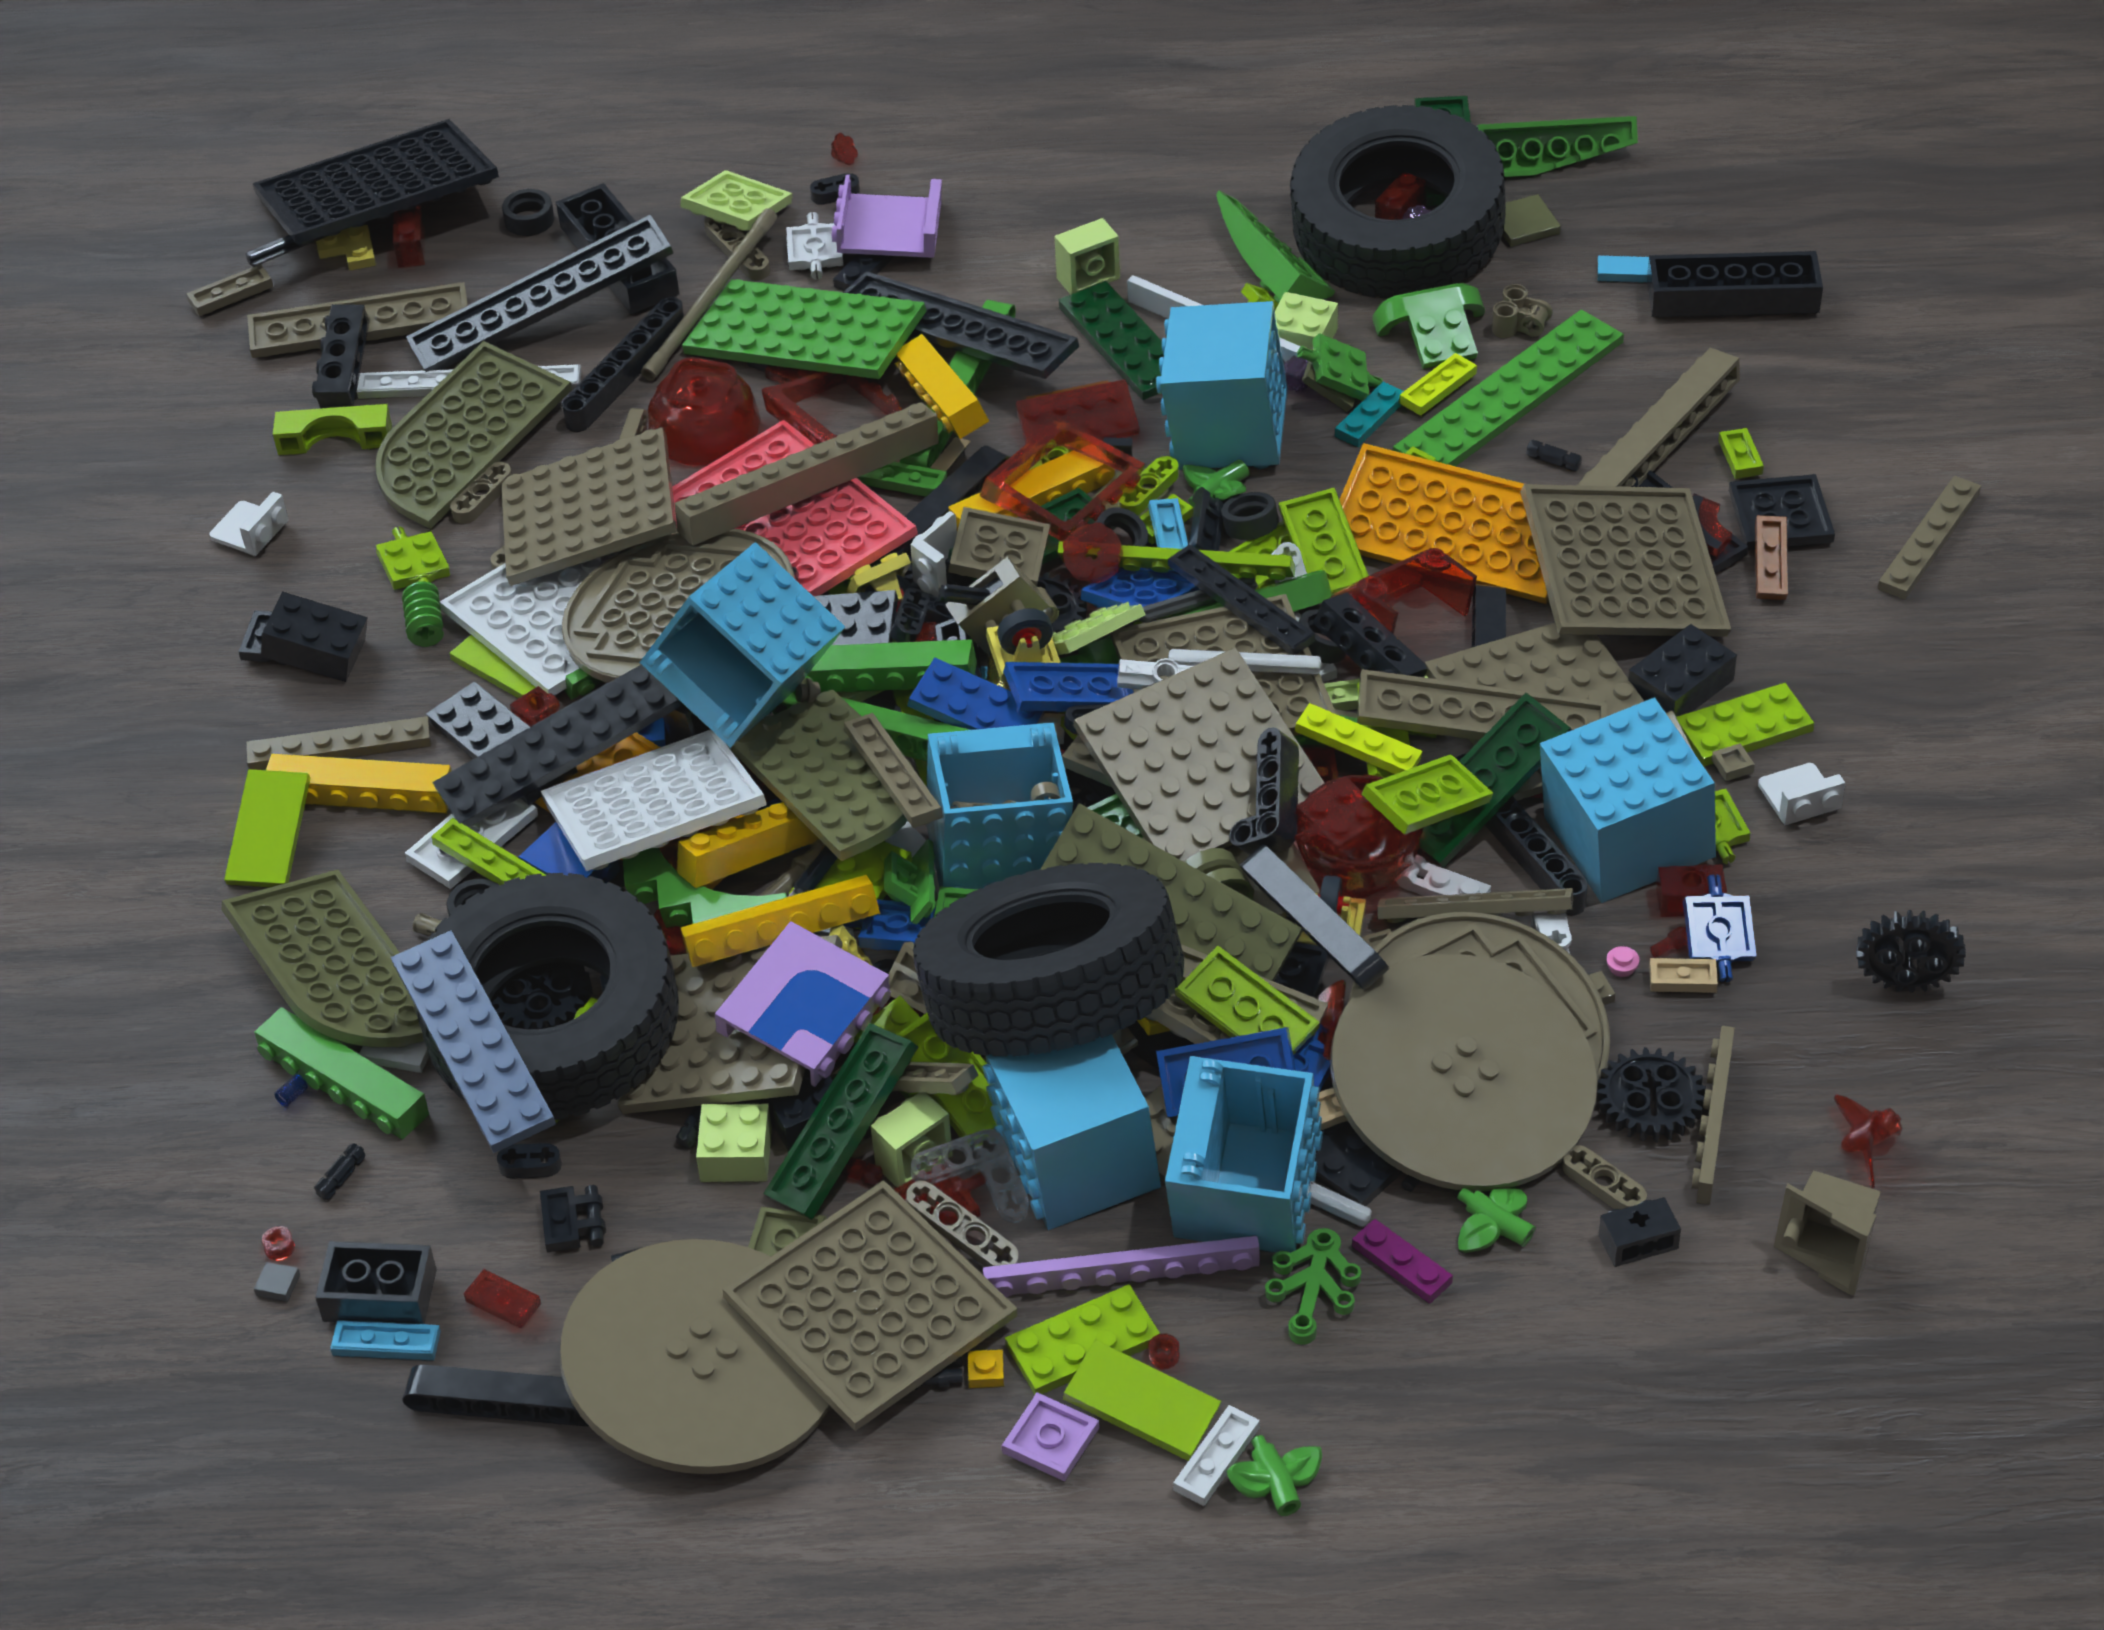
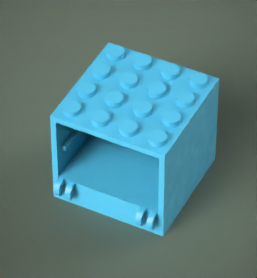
M1273 301L1171 307L1170 317L1165 319L1164 324L1167 338H1162L1164 357L1159 359L1161 376H1157L1156 380L1157 392L1163 395L1161 399V413L1163 416L1167 415V420L1165 421L1166 436L1171 437L1172 440L1169 445L1170 457L1178 461L1179 470H1183L1184 465L1222 468L1237 459L1242 460L1247 466H1254L1258 469H1265L1269 465H1279L1288 387Z
M755 542L687 598L639 663L731 748L796 690L797 686L801 684L845 629V626Z
M1655 697L1540 743L1544 817L1601 903L1716 857L1715 782Z
M1054 722L928 734L927 788L941 806L943 818L926 825L929 840L933 841L934 864L939 887L985 888L984 886L997 881H1003L1005 878L1041 869L1071 818L1073 810V800ZM1052 782L1059 788L1061 797L1059 799L1048 800V796H1046L1044 800L1030 801L1031 790L1038 783ZM1006 800H1014L1017 802L1002 804ZM954 801L995 804L950 809Z
M1112 1034L1103 1038L1099 1037L1095 1041L1083 1045L1078 1044L1072 1048L1059 1051L1052 1050L1049 1053L1036 1055L1032 1053L1026 1056L1008 1055L1007 1057L992 1056V1054L985 1056L987 1064L983 1065L982 1069L989 1084L986 1088L993 1104L990 1108L997 1124L994 1127L997 1138L1001 1145H1007L1009 1150L1006 1151L1009 1163L1013 1170L1018 1168L1021 1174L1018 1176L1021 1188L1025 1195L1030 1193L1033 1199L1030 1201L1033 1213L1037 1220L1043 1219L1048 1230L1161 1187L1149 1106Z
M1190 1056L1165 1178L1174 1237L1207 1242L1258 1236L1259 1250L1276 1253L1279 1251L1291 1253L1296 1250L1297 1243H1304L1306 1231L1304 1216L1305 1212L1309 1213L1312 1193L1309 1192L1310 1181L1314 1182L1316 1178V1151H1320L1323 1131H1320L1322 1116H1319L1321 1102H1318L1320 1088L1314 1086L1313 1073Z

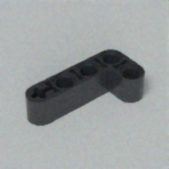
M1277 728L1266 729L1260 735L1257 743L1256 815L1236 822L1230 830L1229 838L1231 843L1249 856L1262 844H1265L1273 853L1291 847L1297 838L1299 747L1294 740Z

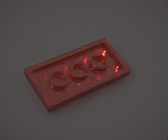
M1126 379L1016 401L1015 407L1028 452L1078 438H1089L1093 441L1102 442L1104 437L1121 438L1136 435L1140 432Z

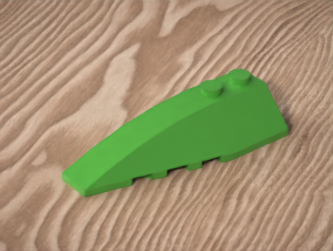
M1636 116L1477 125L1478 130H1482L1497 148L1502 160L1505 177L1535 176L1638 143Z
M1220 190L1217 192V200L1231 238L1252 271L1261 279L1259 284L1267 291L1275 294L1273 299L1279 303L1285 292L1317 299H1326L1333 296L1336 291L1303 258H1297L1292 254V248L1274 237L1275 233L1259 222L1258 218L1237 199Z

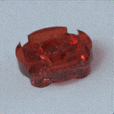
M1095 522L1081 526L1063 542L1064 563L1072 576L1078 580L1100 583L1111 578L1119 569L1118 564L1121 561V556L1123 558L1121 541L1116 533L1103 523ZM1089 549H1100L1097 552L1098 557L1096 559H1092L1090 556L1086 558Z

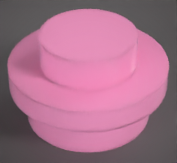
M1629 947L1613 948L1607 954V966L1616 976H1630L1639 966V955Z

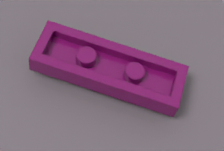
M1375 1218L1352 1238V1247L1429 1304L1453 1283V1275Z

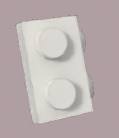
M272 492L260 506L246 501L238 502L210 532L211 540L256 556L288 521L283 496Z
M951 511L947 512L943 517H938L927 531L917 535L911 543L913 581L918 584L922 591L928 594L931 593L937 598L939 587L947 584L945 560L948 558L949 550L954 548L957 535L956 515Z
M1806 763L1763 776L1759 779L1758 787L1783 824L1788 825L1840 809L1842 807L1845 781L1840 774L1824 778L1815 764Z

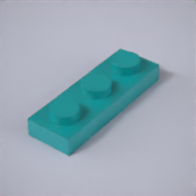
M1383 381L1335 427V437L1359 447L1401 406L1399 396L1404 391Z

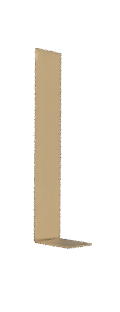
M955 437L933 463L931 469L947 471L971 441Z

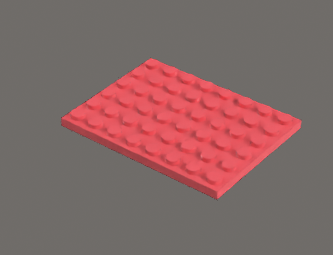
M782 420L672 486L674 507L676 502L686 499L691 495L698 494L715 485H720L742 474L759 469L766 464H771L791 454L808 449L815 444L788 422ZM857 478L734 528L755 533L776 544L786 554L792 567L797 568L799 572L798 582L813 596L822 595L854 575V571L875 562L918 535L916 525Z

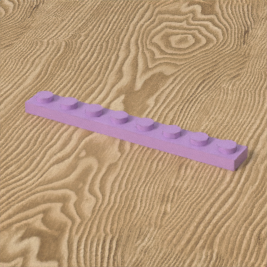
M1258 1236L999 1265L983 1267V1274L1005 1297L1023 1293L1040 1294L1045 1291L1058 1289L1075 1290L1079 1287L1092 1285L1109 1286L1118 1282H1143L1148 1279L1161 1277L1178 1278L1187 1274H1212L1216 1271L1230 1269L1246 1270L1259 1266Z

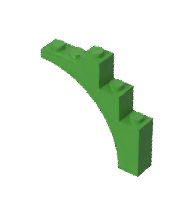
M651 847L639 852L633 858L623 859L626 890L643 904L658 900L659 910L666 928L683 926L690 923L695 924L787 897L786 893L748 896L714 891L704 886L695 888L677 873L675 868L663 857L659 848Z

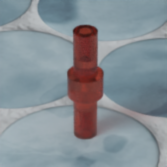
M1681 926L1668 933V937L1652 945L1649 948L1652 956L1658 958L1673 948L1680 949L1687 945L1686 926L1684 928Z

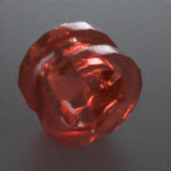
M272 1227L262 1236L261 1243L264 1247V1252L271 1260H284L295 1249L292 1234L286 1227ZM279 1240H283V1241H284V1243L279 1242L280 1246H275V1247H274V1246L272 1245V1244L277 1245L276 1241H279Z
M1163 1333L1154 1336L1149 1341V1361L1153 1366L1159 1369H1169L1178 1363L1180 1347L1178 1340L1174 1336ZM1161 1348L1163 1351H1167L1170 1349V1353L1166 1354L1165 1352H1160L1158 1354V1349Z

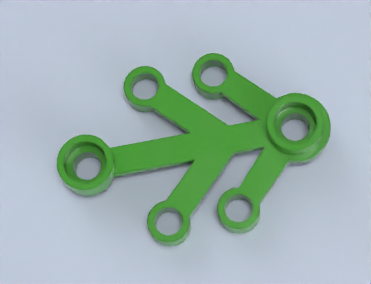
M1316 1229L1309 1234L1307 1244L1291 1253L1279 1251L1273 1256V1270L1280 1275L1289 1274L1293 1270V1266L1313 1258L1310 1267L1285 1280L1278 1278L1270 1279L1265 1285V1296L1271 1302H1281L1287 1294L1305 1286L1299 1313L1294 1315L1289 1321V1337L1296 1344H1309L1316 1338L1317 1324L1313 1318V1313L1320 1287L1333 1302L1334 1310L1338 1314L1347 1315L1354 1310L1353 1294L1348 1291H1342L1327 1273L1325 1266L1326 1262L1329 1261L1340 1273L1342 1284L1347 1287H1355L1361 1282V1268L1357 1264L1348 1263L1340 1253L1341 1239L1331 1229ZM1280 1261L1288 1262L1285 1265L1278 1264ZM1353 1273L1356 1276L1348 1277L1346 1274ZM1274 1288H1278V1289H1280L1281 1291L1275 1293V1292H1272V1291H1270V1290H1272V1289H1274ZM1347 1301L1349 1302V1304L1341 1305L1339 1304V1302Z

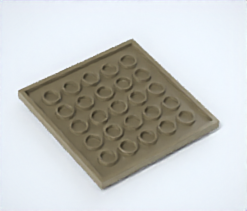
M663 427L655 430H646L640 435L628 439L622 438L613 444L595 447L576 456H567L558 462L540 465L522 474L510 475L501 483L506 578L510 586L677 532L667 436Z
M1523 485L1520 492L1558 634L1675 636L1692 624L1709 636L1727 637L1729 635L1731 626L1690 488Z
M1286 594L1266 598L1297 620ZM1226 607L1122 627L1111 632V640L1119 661L1122 659L1156 663L1160 659L1168 658L1171 649L1228 651L1236 647L1238 652L1290 655ZM1308 647L1296 654L1312 656ZM1252 671L1294 736L1301 735L1295 732V726L1309 703L1336 714L1320 674ZM1165 675L1159 676L1161 679L1168 678V676ZM1132 689L1133 692L1139 691V689Z
M1555 623L1424 663L1427 667L1426 676L1432 679L1607 702V716L1644 702L1597 635L1558 634ZM1469 739L1473 745H1475L1479 741ZM1541 767L1513 795L1517 801L1543 793Z
M1236 647L1074 719V728L1145 840L1183 862L1200 851L1210 848L1224 849L1233 845L1229 838L1233 825L1242 819L1256 815L1257 743L1260 735L1268 728L1274 727L1279 729L1298 744V814L1330 800L1332 794Z
M838 935L821 937L842 948L843 943ZM771 945L696 967H692L687 954L671 956L679 999L676 1029L672 1041L669 1043V1048L663 1058H659V1064L650 1074L647 1073L646 1079L635 1088L631 1087L630 1092L619 1099L617 1106L623 1114L799 1094L806 1070L805 1067L737 1029H734L728 1038L716 1032L715 1013Z
M884 1180L722 1289L723 1298L854 1431H857L1017 1317V1307Z

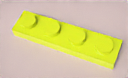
M1311 703L1307 705L1295 726V732L1393 774L1416 767L1422 757L1423 751Z

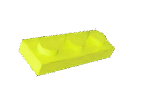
M1455 353L1402 392L1399 396V403L1421 416L1476 375L1477 365Z

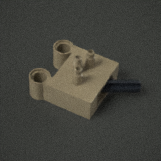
M1008 557L969 587L946 584L941 585L938 589V598L941 601L948 602L945 605L956 623L980 646L987 659L991 650L986 638V629L999 626L1000 622L1009 614L1021 609L1035 608L1048 615L1051 624L1059 616V610L1047 591L1042 587H1036Z

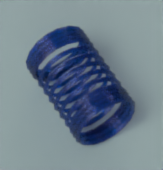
M295 1074L281 1088L274 1092V1096L282 1106L288 1107L308 1089V1084L300 1075Z

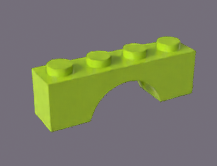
M388 404L275 412L273 438L278 455L305 454L316 442L334 436L351 438L358 442L362 449H374L380 447L383 439L392 429V422Z

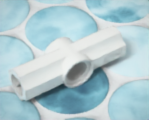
M1168 658L1160 659L1156 663L1120 659L1117 687L1141 690L1163 680L1159 677L1160 675L1170 677L1193 666L1178 665L1174 660Z

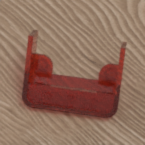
M1430 548L1333 593L1331 598L1348 592L1394 634L1399 612L1387 605L1386 602L1422 586L1461 615L1466 616L1469 613L1477 575L1449 557L1442 550Z

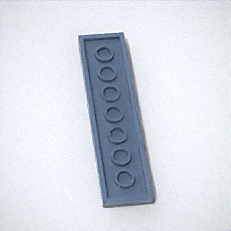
M452 930L392 956L391 960L394 968L492 1152L496 1153L556 1125L552 1112Z

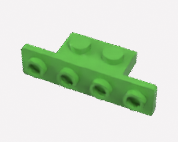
M929 839L915 853L911 862L892 850L884 859V891L894 901H902L910 906L911 922L915 925L923 917H929L936 905L934 896L936 888L934 885L935 855L933 841Z

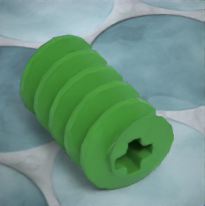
M420 581L413 583L402 594L407 638L417 646H433L444 635L438 588L430 582Z

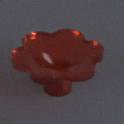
M843 133L835 135V140L831 143L832 157L839 162H844L846 165H852L854 158L858 156L853 139L850 136L845 137Z

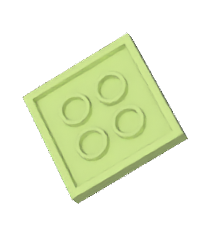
M727 170L681 197L682 208L690 210L696 215L713 218L716 222L736 226L737 229L742 231L750 230L764 209L769 208L776 213L792 203V193Z
M1126 602L1119 606L1103 607L1090 613L1089 618L1082 621L1081 619L1064 626L1065 630L1058 633L1053 632L1052 639L1057 654L1070 653L1145 616L1142 605L1130 606L1129 602Z

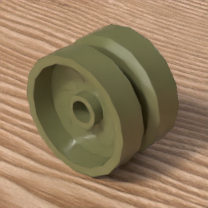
M1210 848L1196 853L1185 861L1190 866L1253 900L1254 889L1231 852L1223 848Z

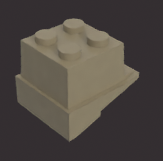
M1813 1170L1803 1191L1787 1184L1774 1247L1819 1272L1818 1277L1848 1294L1855 1295L1864 1272L1881 1191Z

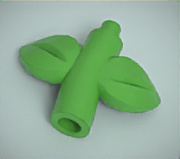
M1237 459L1217 472L1208 467L1184 465L1183 474L1187 483L1194 489V493L1200 487H1203L1210 492L1212 498H1219L1221 501L1246 492V486L1240 481L1249 476V469L1242 460ZM1192 496L1188 499V502L1192 507L1195 508V503L1192 501Z
M1516 1187L1494 1188L1489 1197L1479 1190L1473 1193L1463 1188L1460 1191L1457 1199L1465 1203L1466 1211L1472 1214L1471 1217L1467 1218L1460 1230L1458 1239L1460 1252L1468 1253L1488 1248L1497 1241L1500 1235L1522 1247L1529 1243L1535 1233L1536 1226L1517 1217L1527 1207V1196L1522 1190Z
M1263 1435L1254 1437L1251 1440L1254 1448L1251 1456L1254 1461L1238 1462L1231 1465L1226 1471L1229 1480L1241 1494L1249 1498L1265 1497L1271 1492L1274 1505L1280 1516H1288L1295 1513L1301 1507L1295 1487L1308 1485L1316 1477L1322 1460L1321 1447H1300L1280 1457L1275 1446L1272 1443H1267Z

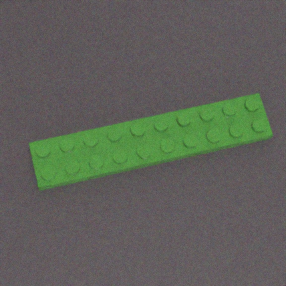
M1582 309L1395 444L1393 451L1406 453L1414 446L1435 457L1436 462L1457 466L1621 345L1624 340V334Z

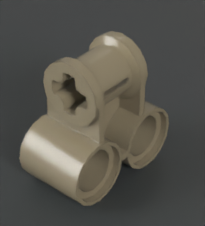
M1520 284L1508 285L1503 290L1502 301L1496 303L1493 307L1492 332L1499 338L1513 337L1516 332L1525 333L1529 336H1539L1544 330V323L1552 317L1553 310L1543 300L1528 298V290Z

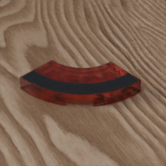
M1693 494L1692 498L1708 552L1718 557L1731 541L1732 532L1725 529L1717 519V515L1720 512L1719 503Z

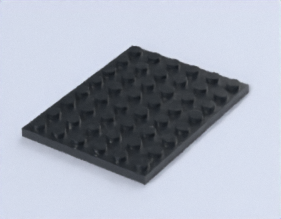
M446 119L252 184L256 195L297 245H305L325 235H337L341 230L349 227H361L367 221L375 218H388L393 212L399 210H412L417 207V204L426 201H438L442 196L450 193H462L468 187L474 185L489 184L492 182V179L499 177L497 167L450 119Z

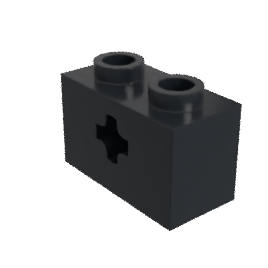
M1665 1197L1645 1200L1638 1205L1624 1209H1613L1600 1216L1599 1237L1614 1267L1679 1249L1681 1227Z

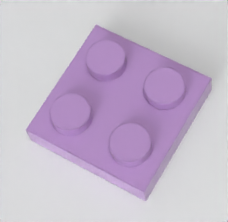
M1036 1393L1003 1442L1002 1453L1065 1482L1097 1433L1099 1420L1040 1393Z

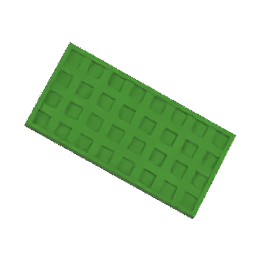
M731 279L682 344L684 354L880 379L926 313V307L924 302Z

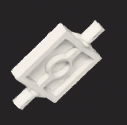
M810 212L807 214L808 224L786 227L789 270L811 268V277L816 279L817 272L818 279H820L823 275L822 267L843 266V253H837V242H832V226H834V223H818V214L813 212L812 219Z

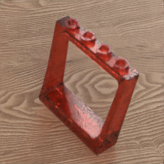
M820 371L794 381L761 389L766 411L778 421L785 420L814 444H820L838 435L831 433L796 405V403L839 384H848L886 415L903 410L893 394L886 396L876 381L869 383L866 377Z
M1057 417L985 479L980 497L1016 514L1022 519L1050 524L1048 534L1064 542L1072 534L1076 537L1080 536L1088 525L1087 521L1089 519L1096 521L1100 514L1105 511L1106 507L1104 506L1106 504L1115 505L1123 495L1122 490L1126 487L1132 490L1141 479L1140 475L1145 463ZM1057 446L1066 447L1123 472L1068 521L1060 520L1010 487V485Z

